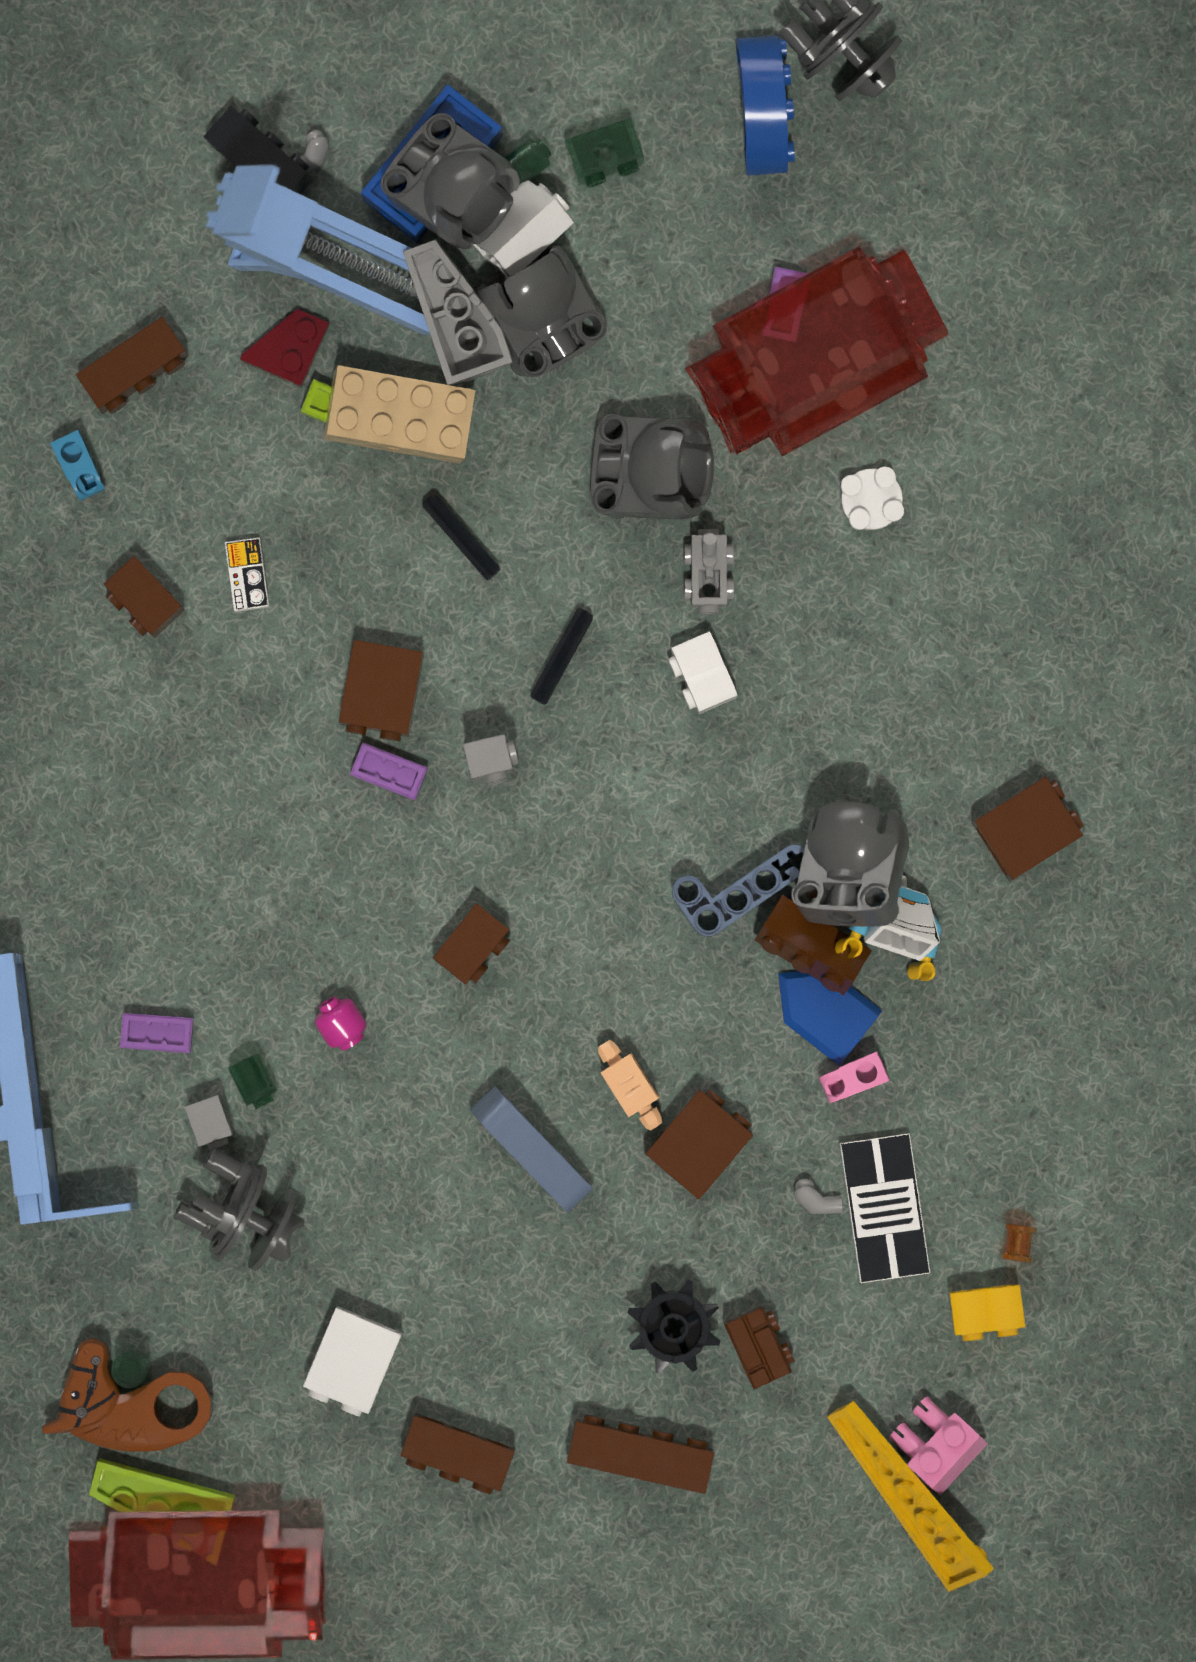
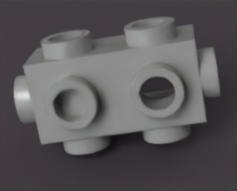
M718 529L698 530V535L691 536V544H684V565H691V579L684 580L685 600H691L692 608H699V614H720V608L727 607V599H734V579H727V565H733L734 562L733 544H727V535H719ZM706 584H711L715 587L716 592L711 597L705 596L702 592V588Z

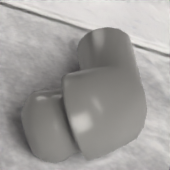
M801 1179L796 1183V1191L794 1192L796 1201L809 1213H842L841 1196L822 1197L814 1189V1183L810 1179Z

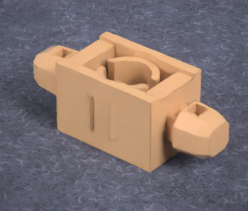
M608 1040L598 1047V1054L603 1063L607 1061L610 1067L600 1073L627 1116L630 1117L639 1112L641 1115L639 1120L645 1128L651 1131L663 1123L658 1108H653L651 1105L652 1102L660 1097L633 1054L631 1053L622 1059L619 1054L622 1052L615 1042Z

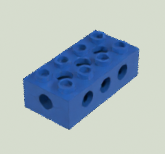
M448 84L361 192L364 203L417 244L429 229L404 210L395 208L381 188V179L394 158L429 118L438 113L450 115L458 126L492 150L503 138L502 126ZM451 131L442 132L438 139L446 138ZM400 185L394 193L402 192L407 185Z

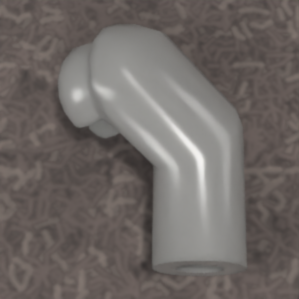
M312 130L306 136L308 145L305 154L300 156L310 167L306 172L320 167L327 154L329 142L320 130Z

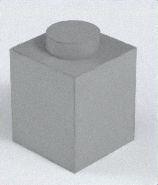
M221 1095L185 1106L198 1147L207 1145L210 1151L229 1144L227 1137L235 1134Z

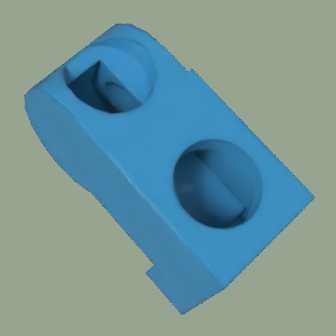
M76 430L50 443L67 480L70 481L80 501L105 490L103 481L81 431Z

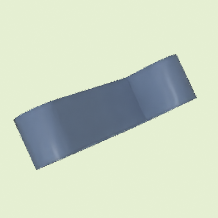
M790 845L713 898L696 877L683 876L675 882L672 889V897L694 931L703 937H712L799 877L800 870H797L795 867L789 868L783 873L788 879L782 881L780 872L771 864L777 861L780 868L789 860L788 853L791 852L794 856L800 854L803 857L805 848L800 845ZM761 872L771 873L775 878L774 888L769 891L759 889L756 885V876ZM685 882L694 884L698 890L697 898L691 902L683 901L678 895L679 886ZM738 891L745 895L746 906L744 909L735 911L728 906L727 896L731 892ZM704 911L713 912L718 919L716 928L711 931L703 930L698 924V917Z
M496 1086L470 1109L477 1120L567 1213L593 1190L592 1186Z

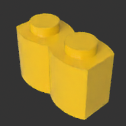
M1020 1284L949 1292L954 1335H962V1341L984 1339L983 1332L997 1331V1337L1018 1335V1328L1026 1327Z

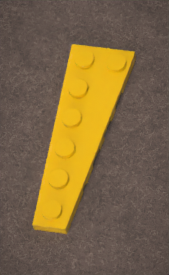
M854 1401L836 1409L827 1416L948 1592L979 1580L994 1570L988 1561L986 1552L980 1546L973 1544Z

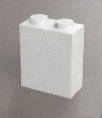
M527 179L518 186L517 191L510 193L513 197V204L499 227L482 243L473 244L486 261L509 277L525 269L574 223L566 213L569 206L557 193L553 195L542 183L536 186Z
M337 1306L303 1387L310 1389L308 1395L319 1401L328 1403L329 1398L341 1402L342 1406L340 1409L359 1417L362 1412L369 1414L403 1333Z

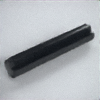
M433 493L423 501V508L486 580L493 578L500 571L499 565L442 499Z
M581 608L575 611L534 686L531 698L538 703L544 705L548 703L593 620V615Z

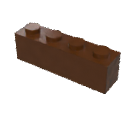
M585 1414L584 1420L576 1419L567 1458L568 1464L706 1494L715 1453L714 1449L708 1448L709 1442L695 1438H688L687 1443L673 1441L674 1434L659 1430H653L652 1436L639 1433V1426L619 1422L618 1428L604 1425V1418Z

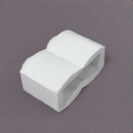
M710 631L671 648L673 656L668 658V662L674 676L679 677L682 675L687 688L681 691L689 709L696 707L698 714H701L738 697Z

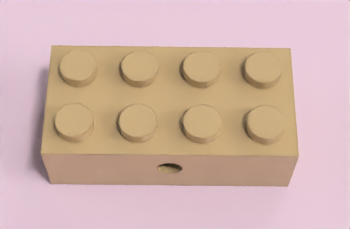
M338 365L333 372L323 440L460 464L465 459L476 390Z

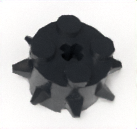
M687 1280L679 1291L670 1290L666 1292L656 1282L651 1283L652 1299L646 1303L645 1307L628 1309L627 1313L639 1322L638 1328L640 1335L629 1347L631 1350L647 1349L655 1357V1372L659 1374L670 1362H683L694 1372L697 1370L696 1355L702 1351L703 1346H719L721 1340L709 1331L710 1325L708 1321L719 1307L717 1303L701 1305L693 1297V1281ZM675 1317L676 1321L681 1319L684 1325L679 1327L681 1333L673 1336L672 1332L667 1334L664 1331V1328L668 1326L667 1320Z

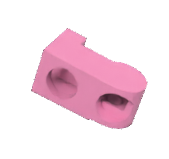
M878 1051L818 1077L829 1103L890 1081Z

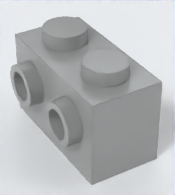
M504 734L463 744L473 783L487 780L488 786L507 782V775L514 774L512 766L519 764L514 742H506Z

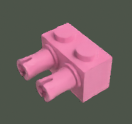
M925 1397L921 1403L928 1411L925 1412L917 1405L913 1414L918 1416L935 1432L933 1437L925 1443L906 1423H901L897 1429L904 1435V1438H901L893 1431L889 1440L894 1442L911 1458L907 1465L941 1496L988 1443L956 1413L949 1417L930 1397Z

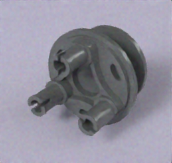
M809 0L816 7L815 9L805 1L799 9L820 29L819 34L821 36L819 40L814 41L794 18L778 33L799 55L798 59L804 65L803 69L805 72L803 76L805 79L808 80L842 53L857 70L842 84L834 97L840 101L854 90L860 95L873 98L880 95L896 78L894 60L890 56L901 44L902 39L898 35L893 37L870 57L854 40L880 13L883 8L881 3L878 2L874 5L872 2L868 4L865 0H832L844 13L840 16L839 14L835 15L822 0ZM876 72L878 75L873 79L871 75Z
M212 1149L203 1167L229 1180L231 1185L221 1204L201 1195L199 1192H196L193 1196L194 1201L191 1200L189 1202L183 1198L176 1209L173 1219L195 1228L201 1232L200 1236L210 1240L209 1252L211 1253V1259L216 1262L221 1261L227 1255L245 1226L259 1233L249 1257V1269L257 1271L269 1256L280 1262L288 1259L291 1255V1235L296 1229L305 1225L303 1218L292 1213L296 1201V1192L291 1189L286 1190L274 1205L268 1218L253 1211L266 1180L267 1167L262 1164L257 1167H251Z

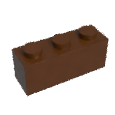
M160 317L75 375L100 412L103 414L109 411L112 414L123 408L128 403L126 398L136 391L139 394H143L156 385L154 379L166 372L168 375H171L185 365L183 360L188 357V354L164 318Z
M784 895L781 896L754 940L761 944L762 948L768 953L782 957L790 962L797 971L808 973L821 981L822 985L828 990L838 992L843 996L853 984L872 952L870 948L862 944L861 954L855 958L848 959V954L851 951L848 943L845 951L837 954L835 951L837 941L848 938L849 935L832 925L808 922L802 916L795 903Z
M416 1413L400 1456L407 1458L405 1464L423 1471L426 1470L427 1466L440 1470L439 1476L444 1479L458 1483L461 1477L472 1481V1488L492 1494L493 1490L501 1492L515 1448Z

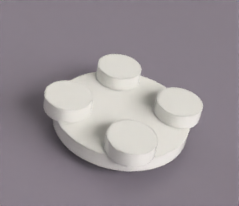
M890 467L865 469L843 478L841 482V504L850 525L854 529L877 530L902 518L904 514L902 491L895 480V472Z

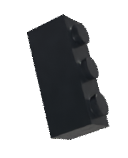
M230 106L203 136L216 151L235 167L274 165L278 167L279 172L275 183L300 195L313 181L306 172L310 168L308 164L295 153L291 157L281 150L284 144L270 131L266 135L256 128L259 122L245 109L239 113Z

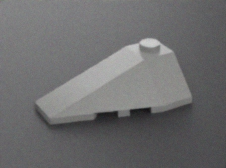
M433 240L403 251L447 385H460L513 363L514 361L502 327L438 241Z

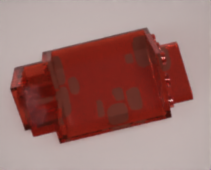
M858 246L714 324L713 328L721 349L685 369L691 381H693L703 398L701 400L714 424L720 429L725 445L730 453L735 452L737 455L769 437L780 455L784 456L928 378L924 363L928 362V358L923 349L949 334L905 250L878 263L873 255L867 257L861 247Z
M279 1510L108 1512V1525L102 1526L101 1530L69 1531L71 1627H100V1629H103V1644L110 1647L112 1660L282 1658L283 1640H323V1624H326V1611L324 1607L325 1562H323L324 1528H282Z

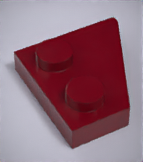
M297 309L241 355L240 360L302 388L330 324Z

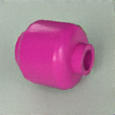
M334 996L319 1005L318 1008L321 1012L316 1016L314 1024L329 1047H339L343 1051L353 1047L364 1038L363 1032L367 1023L353 1000L349 998L338 1000Z

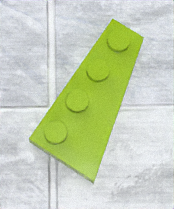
M99 1458L89 1495L128 1517L132 1516L147 1524L146 1527L157 1533L161 1532L172 1538V1520L180 1516L199 1517L203 1522V1527L198 1531L190 1533L183 1528L178 1529L182 1534L189 1537L197 1536L204 1530L203 1543L193 1551L206 1557L205 1560L217 1565L236 1495ZM217 1534L213 1552L208 1554V1538L211 1535ZM181 1537L177 1543L189 1551L193 1546L192 1543Z

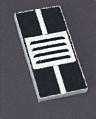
M910 1133L839 1143L860 1283L930 1273Z

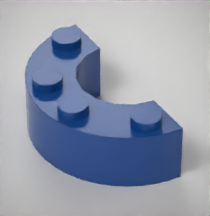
M778 35L736 38L738 74L740 76L743 106V142L746 176L787 173L788 162H795L794 142L788 141L787 120L794 119L793 99H786L785 85H791L790 64H783V60H787L786 41L779 39Z

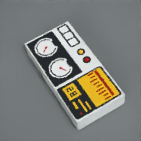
M260 538L225 542L234 611L241 612L269 608Z

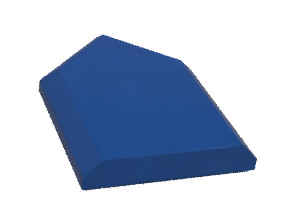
M799 971L778 973L784 1023L840 1066L878 1018L882 1010L851 986L843 996L838 992L828 990L822 985L821 981L808 973H801Z

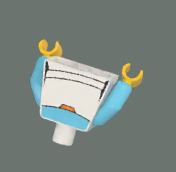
M902 876L897 901L899 906L897 918L885 926H850L849 929L852 930L850 936L838 940L835 951L837 954L843 953L849 943L851 951L847 958L859 956L863 948L859 939L863 935L865 943L919 960L920 962H913L909 965L907 970L909 979L918 980L920 978V981H930L936 974L935 967L930 961L931 958H935L942 928L932 912L929 897L924 893L909 889L907 887V878ZM884 901L878 902L874 907L881 905Z

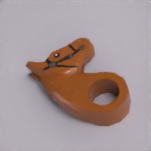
M88 1338L81 1342L76 1350L61 1393L58 1417L42 1426L43 1434L71 1433L97 1446L130 1452L164 1450L188 1441L203 1431L212 1417L213 1396L204 1380L190 1371L174 1370L138 1389L122 1393L110 1371V1346L100 1339ZM180 1385L187 1387L194 1393L198 1402V1412L196 1418L189 1425L183 1427L171 1426L160 1417L157 1401L160 1393L166 1387Z

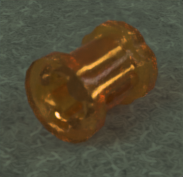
M1006 1223L1005 1229L1008 1230L1006 1249L1005 1252L1001 1253V1258L1032 1263L1033 1258L1030 1256L1032 1235L1037 1232V1228Z

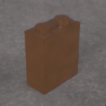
M354 640L339 717L340 725L346 726L345 732L366 735L367 730L381 732V739L400 742L401 736L409 737L424 659L423 652Z
M1046 776L972 822L1009 882L1084 836L1080 831L1084 827L1081 819L1073 809L1068 812L1061 799L1065 798V795L1055 780L1049 782Z
M699 1089L645 1153L698 1200L753 1137V1134L748 1131L752 1124L738 1112H735L733 1116L729 1115L721 1108L725 1101L710 1089L706 1093Z

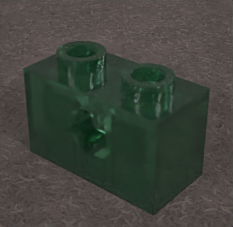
M631 118L565 140V149L578 186L586 184L587 188L595 187L606 182V177L619 172L621 177L637 172L639 165L644 164V155ZM601 149H606L607 153H612L610 161L605 162L603 157H599Z

